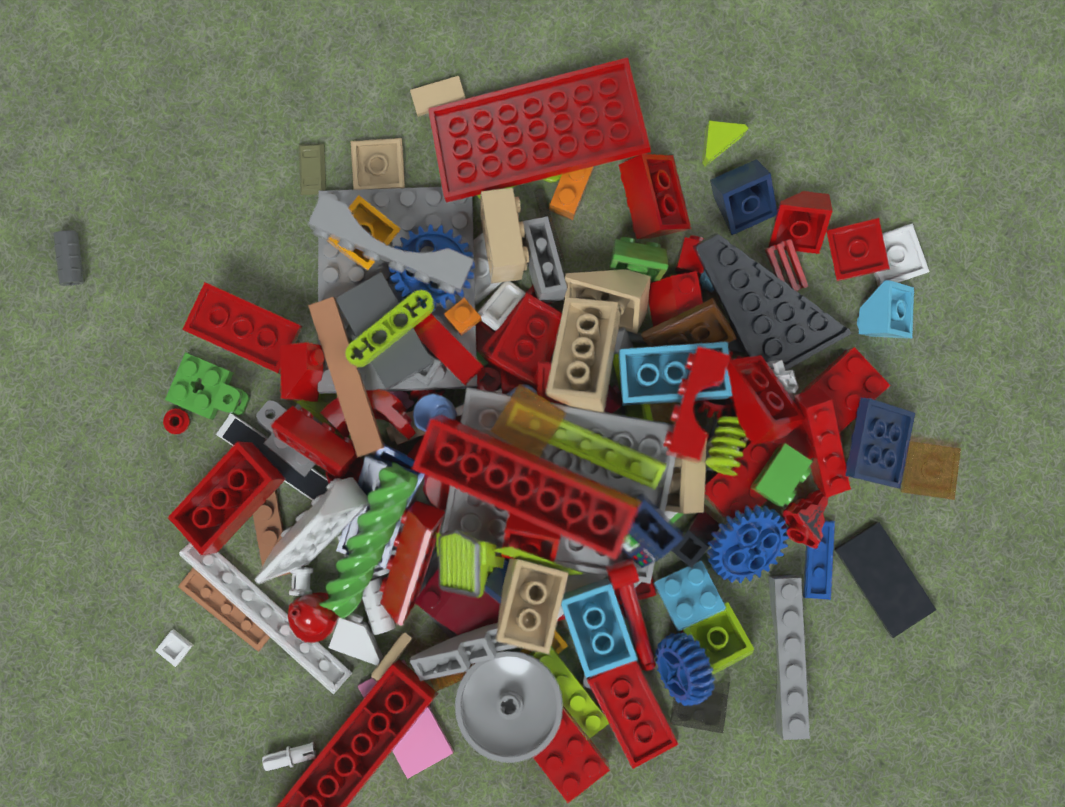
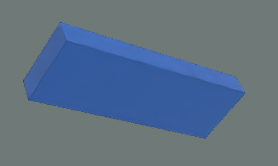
M835 521L824 522L821 530L823 537L818 548L813 549L806 545L804 598L831 600Z

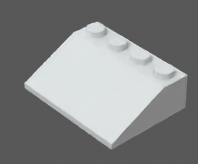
M353 477L343 480L337 478L327 486L328 491L314 499L311 503L312 507L296 518L297 523L282 532V538L273 547L255 579L258 584L308 565L369 504L368 497Z

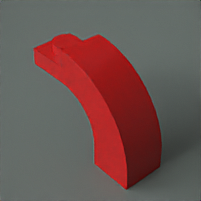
M366 390L375 419L389 422L403 436L410 440L416 432L410 425L413 420L405 413L407 409L395 395L385 390ZM337 397L320 413L343 437H348L350 432L339 398Z

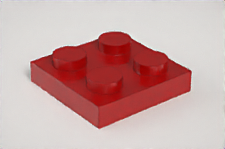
M879 218L826 231L837 281L890 270Z

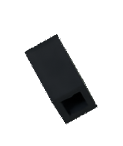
M705 511L696 513L681 531L684 539L671 551L692 568L709 548L710 545L708 543L715 538L713 532H718L720 529L719 523Z

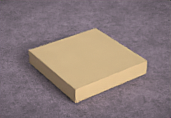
M402 138L351 141L353 190L405 188Z

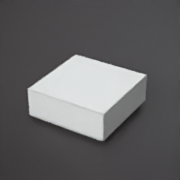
M173 629L155 651L176 667L194 645Z

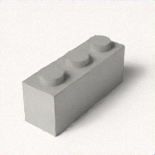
M548 216L523 221L525 237H522L523 247L527 246L529 262L527 264L536 298L544 303L563 300L567 286Z

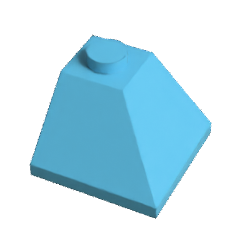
M885 280L860 307L857 319L859 334L870 337L912 339L914 287Z

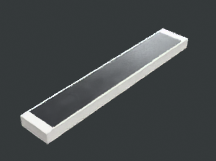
M230 413L217 432V436L232 446L237 442H252L286 479L284 482L312 501L328 491L327 486L329 483L324 475L312 468L306 477L302 476L264 445L268 437L236 415Z

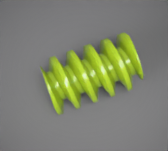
M721 417L718 420L720 427L716 428L714 432L717 437L713 438L711 442L714 447H711L708 452L711 457H708L705 463L716 472L735 476L737 473L732 471L731 467H740V463L735 461L734 457H743V453L738 451L737 447H746V443L741 441L740 437H747L737 417Z

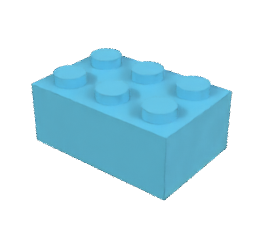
M608 578L563 594L561 606L586 678L637 660L612 584Z

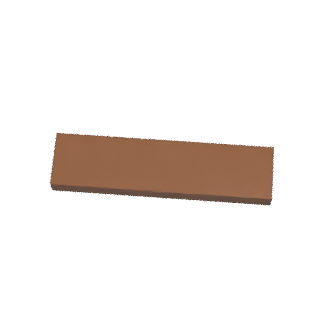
M194 568L178 586L258 652L270 639L261 628Z

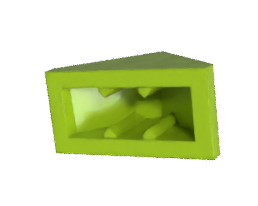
M709 121L705 128L702 164L706 167L742 138L749 129L746 124Z

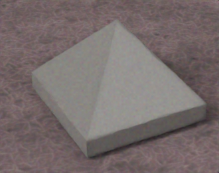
M625 327L618 329L614 354L619 353V349L634 348Z

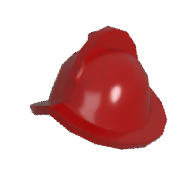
M317 592L301 596L289 605L288 620L290 628L295 636L304 642L316 643L324 640L333 632L340 618L334 611L320 606V603L328 600L327 593Z

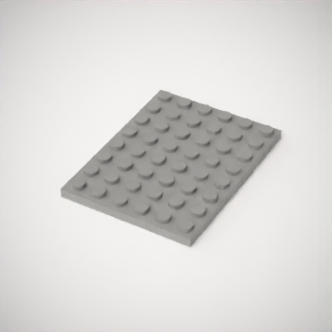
M442 187L318 191V200L320 195L323 194L346 204L348 207L360 195L401 228L388 245L389 247H402L400 238L403 237L409 240L408 231H412L415 235L419 234V226L422 227L424 232H428L430 224H432L434 231H437L440 225H442L445 234L450 229H453V238L462 235L461 244L468 242L469 249L466 252H473L474 256L473 196L446 203ZM318 237V302L331 297L336 298L380 272L384 275L399 303L403 301L401 296L403 291L397 292L395 289L397 283H392L390 277L396 273L390 272L389 262L379 259L369 270H366L342 254L329 242ZM425 246L420 252H432L434 248ZM473 269L470 271L474 273V279H466L470 283L471 288H462L464 297L456 294L455 300L457 304L465 298L475 309V270ZM409 271L408 276L413 277L414 273ZM433 282L431 287L439 289L440 284ZM447 300L446 308L444 309L441 303H437L436 309L431 314L477 359L476 325L461 336L444 316V313L455 304ZM420 301L417 302L418 305L413 310L410 308V306L406 307V309L409 310L412 314L413 318L417 316L414 313V310L421 306ZM339 307V310H340V313H341V316H342V319H343V322H344V321L346 320V317H345V315L343 314L341 308ZM423 344V346L425 347L427 353H428L430 356H432V357L436 358L437 360H439V359ZM358 348L353 351L355 358L363 359L362 353L364 349L361 351ZM324 355L322 380L318 383V392L320 394L337 393ZM371 362L364 367H358L366 390L412 391L477 388V375L464 385L443 363L429 386L414 377H410L389 390L385 389Z
M467 388L461 420L462 424L635 499L643 492L665 513L676 457L666 455L667 447L663 446L667 430H673V424L606 412L589 411L562 404ZM516 399L666 463V468L656 489L649 488L506 426V421ZM450 486L442 533L461 530L478 541L497 545L496 549H501L503 547L509 512ZM561 536L555 563L574 570L608 576L606 566L630 559L631 557L622 549L620 555L615 560ZM495 552V555L501 556V553ZM634 561L640 582L651 583L655 562L641 568Z

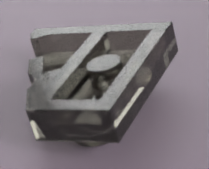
M723 681L714 684L712 695L697 705L684 706L673 697L670 724L724 733L730 682Z

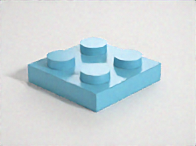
M702 560L697 562L692 568L688 566L654 582L677 631L726 609Z

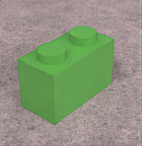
M779 444L750 488L777 506L783 507L784 504L788 505L796 495L794 489L799 481H805L810 474L811 469L809 466L813 461L787 444Z

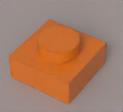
M465 298L444 313L445 318L461 336L482 320L481 316Z

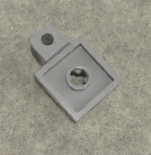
M269 400L256 414L259 425L271 434L264 442V445L302 476L306 477L316 464L275 437L271 424L287 410L277 402ZM297 404L295 408L299 410L301 406ZM270 413L275 414L273 419H268L266 416ZM313 417V420H315L319 424H322L318 419Z

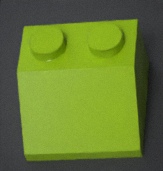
M728 602L724 604L726 607L724 611L683 629V632L691 635L694 641H699L701 649H705V655L707 658H710L709 664L713 667L712 675L752 655L754 651L753 645Z

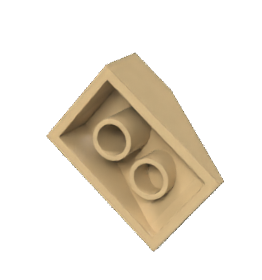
M626 269L567 273L565 276L567 286L565 297L618 302L620 312L619 329L625 327L626 331L637 334L648 311L651 276Z
M510 559L503 584L496 641L549 654L568 573L518 559Z

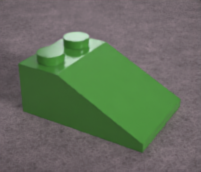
M621 237L620 240L615 239L608 271L626 269L651 276L650 282L661 280L668 268L667 249L661 248V245L655 242H646L644 245L635 243L636 240L629 237Z

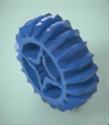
M683 632L666 636L665 639L658 643V649L655 650L657 655L655 662L658 664L657 671L660 672V679L663 680L664 688L669 690L671 697H675V700L678 703L681 702L684 706H692L702 703L703 700L712 695V690L714 689L713 681L715 680L711 672L713 667L710 666V658L706 657L705 649L700 648L698 640L694 641L691 635Z

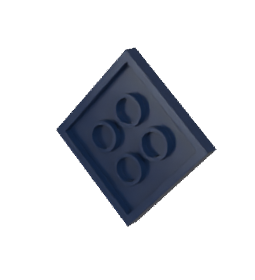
M861 397L857 409L855 429L851 439L850 454L846 463L845 476L900 489L915 413L870 398Z

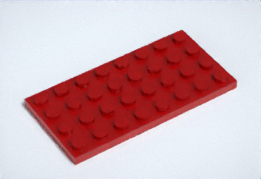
M628 57L428 108L442 190L446 203L480 195L483 191L504 189L651 152Z

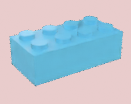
M728 342L619 349L622 406L681 402L682 395L678 394L682 378L687 379L690 369L685 368L689 353H694L697 347L700 346L728 354ZM727 369L724 380L719 386L702 390L697 394L694 401L728 399L732 396Z

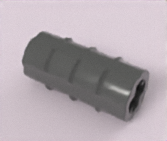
M58 231L53 233L59 285L73 286L84 284V270H82L81 245L79 244L78 233L76 231Z

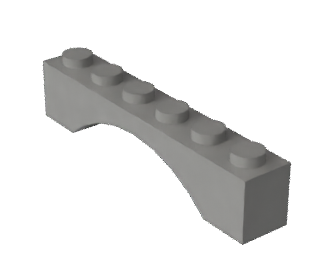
M323 194L320 195L308 222L310 228L314 230L313 234L324 240H328L329 237L339 241V246L349 251H353L354 248L364 252L363 256L372 261L378 262L379 259L389 262L388 266L398 272L410 271L414 273L413 277L421 282L429 283V280L438 283L440 284L439 289L453 294L454 291L461 293L473 265L472 258L451 249L414 253L389 247L367 233L353 217L346 204Z
M796 575L768 576L777 656V691L775 701L777 733L783 740L810 739L801 578Z

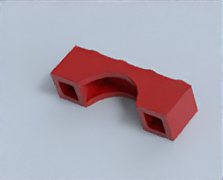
M700 346L697 347L694 353H689L685 368L690 369L687 379L682 378L678 394L682 395L680 405H674L670 420L675 421L673 430H667L663 446L667 447L666 455L696 464L701 461L708 434L699 427L694 418V400L702 390L719 386L723 382L730 355Z
M820 387L795 395L796 405L806 418L802 424L808 434L813 450L814 459L810 467L815 485L826 498L850 490L849 477L845 476L847 468L832 399Z

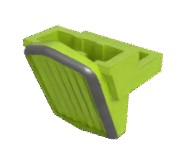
M453 530L442 534L437 533L439 587L448 592L481 597L484 593L488 571L493 572V567L503 568L505 558L495 556L496 551H493L497 545L478 541L461 530Z

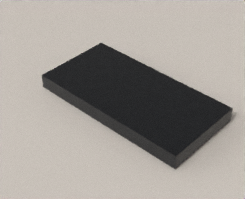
M875 522L834 549L892 638H895L937 610L880 522Z

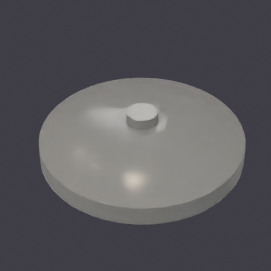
M501 651L496 653L495 659L475 663L464 675L456 694L455 713L462 735L474 750L495 761L506 763L520 762L534 757L552 741L561 723L563 699L555 676L544 663L526 653Z

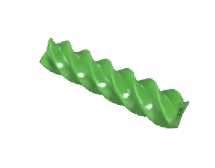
M393 462L392 467H385L380 470L379 481L381 488L372 491L368 495L370 511L361 514L357 518L359 534L348 538L346 545L349 555L337 561L338 578L326 584L328 600L320 603V606L334 611L340 618L350 615L360 604L364 589L368 586L374 574V568L382 559L385 545L393 536L396 522L405 511L407 499L415 491L418 476L404 470L397 463Z

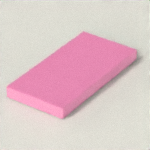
M373 678L357 686L363 698L376 685L377 682ZM428 706L395 747L393 753L408 779L453 754L454 750L430 706Z

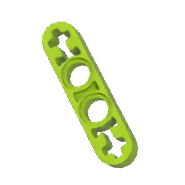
M424 290L413 292L347 346L345 351L347 360L356 367L368 365L431 314L435 306L431 294ZM417 299H428L426 301L427 307L423 309L420 306L417 309H415L414 313L417 316L413 318L412 314L409 310L406 309V307L410 306V308L413 310L418 305L416 301ZM400 313L408 316V322L403 327L394 325V318ZM378 330H383L387 333V339L382 344L373 342V335ZM365 340H368L369 344L375 348L372 352L369 348L364 350L362 353L363 359H353L355 356L353 351L358 348L361 351L367 347L364 343Z

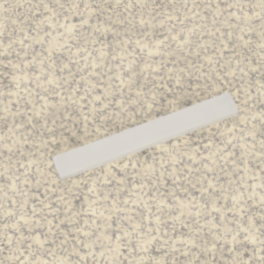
M191 543L179 552V555L332 694L352 674L348 668L319 642H304L296 637L290 628L288 614L219 552L200 555Z

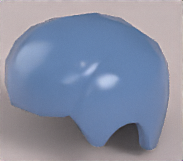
M437 394L421 397L415 404L413 411L415 425L424 432H426L432 417L444 415L453 420L456 419L457 413L453 403Z

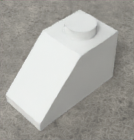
M351 613L345 618H339L329 648L378 666L383 659V655L369 624L362 621L363 617L355 613Z

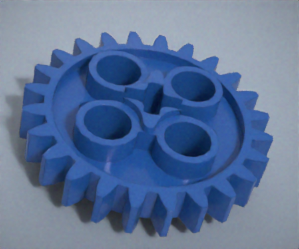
M430 224L428 232H424L422 227L419 226V234L415 235L412 231H408L410 239L407 240L401 237L400 240L403 246H394L395 249L414 253H421V249L425 246L434 248L432 252L451 249L469 258H474L473 252H466L469 249L468 242L461 244L462 235L453 238V229H450L445 234L442 225H440L437 231H434L432 224ZM473 262L470 270L475 269V262ZM389 267L390 272L396 273L390 278L392 283H397L395 285L396 291H403L401 295L403 300L417 290H424L431 294L435 310L437 303H441L445 309L447 300L456 304V294L464 297L463 290H461V293L454 291L453 294H450L441 289L432 288L431 284L433 281L429 280V283H424L408 276L409 271L407 270L401 273ZM470 271L467 279H474V273ZM466 280L463 288L470 289L471 285ZM419 298L416 301H420L421 307L424 309L428 299L422 300Z
M755 505L753 511L746 506L742 514L736 510L735 518L732 519L730 516H727L728 523L726 525L719 524L721 531L713 532L716 540L708 543L712 547V549L707 551L710 556L708 561L715 572L724 580L728 578L733 583L737 579L739 583H742L746 577L750 582L754 574L760 578L762 570L769 572V565L771 563L778 564L775 558L784 555L781 549L788 547L784 541L789 538L786 533L788 526L785 524L786 521L774 509L770 510L766 505L762 509Z

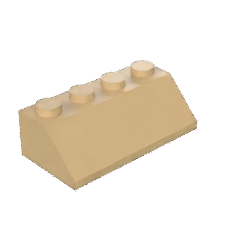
M565 297L546 391L548 396L573 408L604 413L620 323L618 302Z

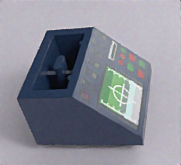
M642 492L636 498L642 501L623 547V550L641 568L663 558L684 539L681 530Z

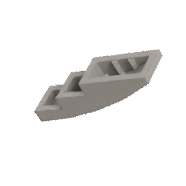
M498 623L434 645L412 656L410 662L420 681L466 672L469 670L470 664L495 659L497 651L512 649L518 646L496 641Z

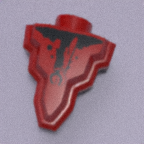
M819 489L809 493L806 499L800 498L796 503H789L781 516L789 527L787 530L788 537L794 542L805 544L813 549L818 548L823 537L821 531L825 522L823 513L828 504V498Z

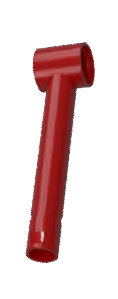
M630 558L608 565L606 570L613 590L619 589L640 667L644 671H649L655 668L656 662L634 587V583L639 582V576L634 561Z

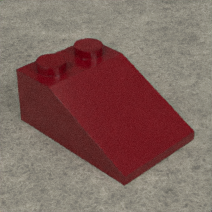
M439 568L414 601L416 605L458 635L498 623L501 605L485 591L481 597H472L442 590L439 587Z

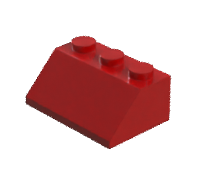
M642 154L619 164L621 181L624 186L627 205L633 222V230L637 239H652L691 229L673 155Z
M291 406L271 424L276 438L341 480L358 458L351 439L348 437L341 439L334 434L336 430L325 422L319 424L313 420L314 415L303 407L298 410Z

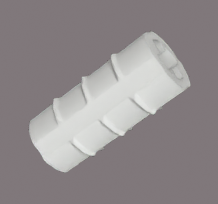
M381 577L370 581L364 589L362 597L373 635L396 628L393 618L380 603L383 595L380 592Z

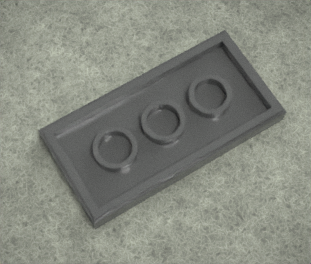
M382 272L335 298L357 338L400 304ZM403 313L396 315L394 318V325L397 327H403L408 322L406 314ZM414 328L371 361L386 390L391 389L434 364ZM378 330L373 335V342L376 344H382L387 339V333L383 330ZM368 340L364 341V343L367 345V347L364 350H366L367 348H369L371 352L375 350V348H373L369 344Z

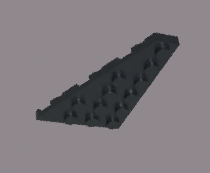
M715 233L693 246L748 357L762 355L766 362L782 360L786 371L851 334L850 329L836 321L828 313L799 294L787 283L777 278L773 273L751 259L739 248L729 243L721 235Z

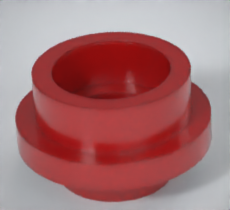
M171 409L165 414L163 425L171 434H182L188 429L190 418L182 409ZM174 417L179 418V424L177 426H174L172 424V419Z

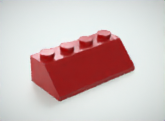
M415 501L411 508H406L402 515L401 523L404 524L402 531L398 532L394 541V546L397 547L395 555L392 554L388 561L387 569L390 570L389 576L384 578L380 587V592L383 593L380 603L393 620L401 626L416 605L414 601L421 592L437 542L436 535L440 532L446 511L419 501Z

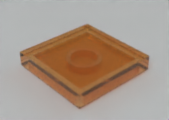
M519 384L490 432L513 446L539 457L566 416V412Z
M910 441L901 492L955 500L961 449Z

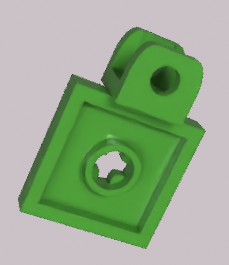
M185 352L165 400L214 420L218 410L236 415L244 414L250 400V395L242 389L229 385L234 372ZM202 379L201 384L204 385V389L196 392L195 383Z

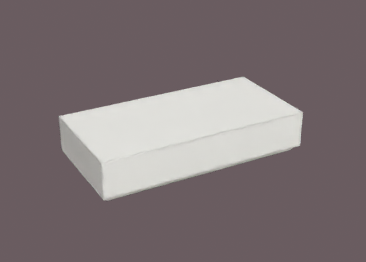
M511 281L503 282L478 311L482 318L481 321L496 331L526 293Z

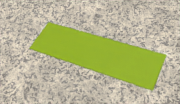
M512 547L493 550L521 561L567 572L568 576L584 574Z

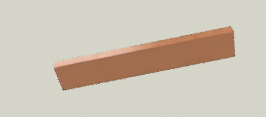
M331 297L308 305L357 457L384 449L385 447L359 368L352 365L346 358L345 351L350 341L336 299Z

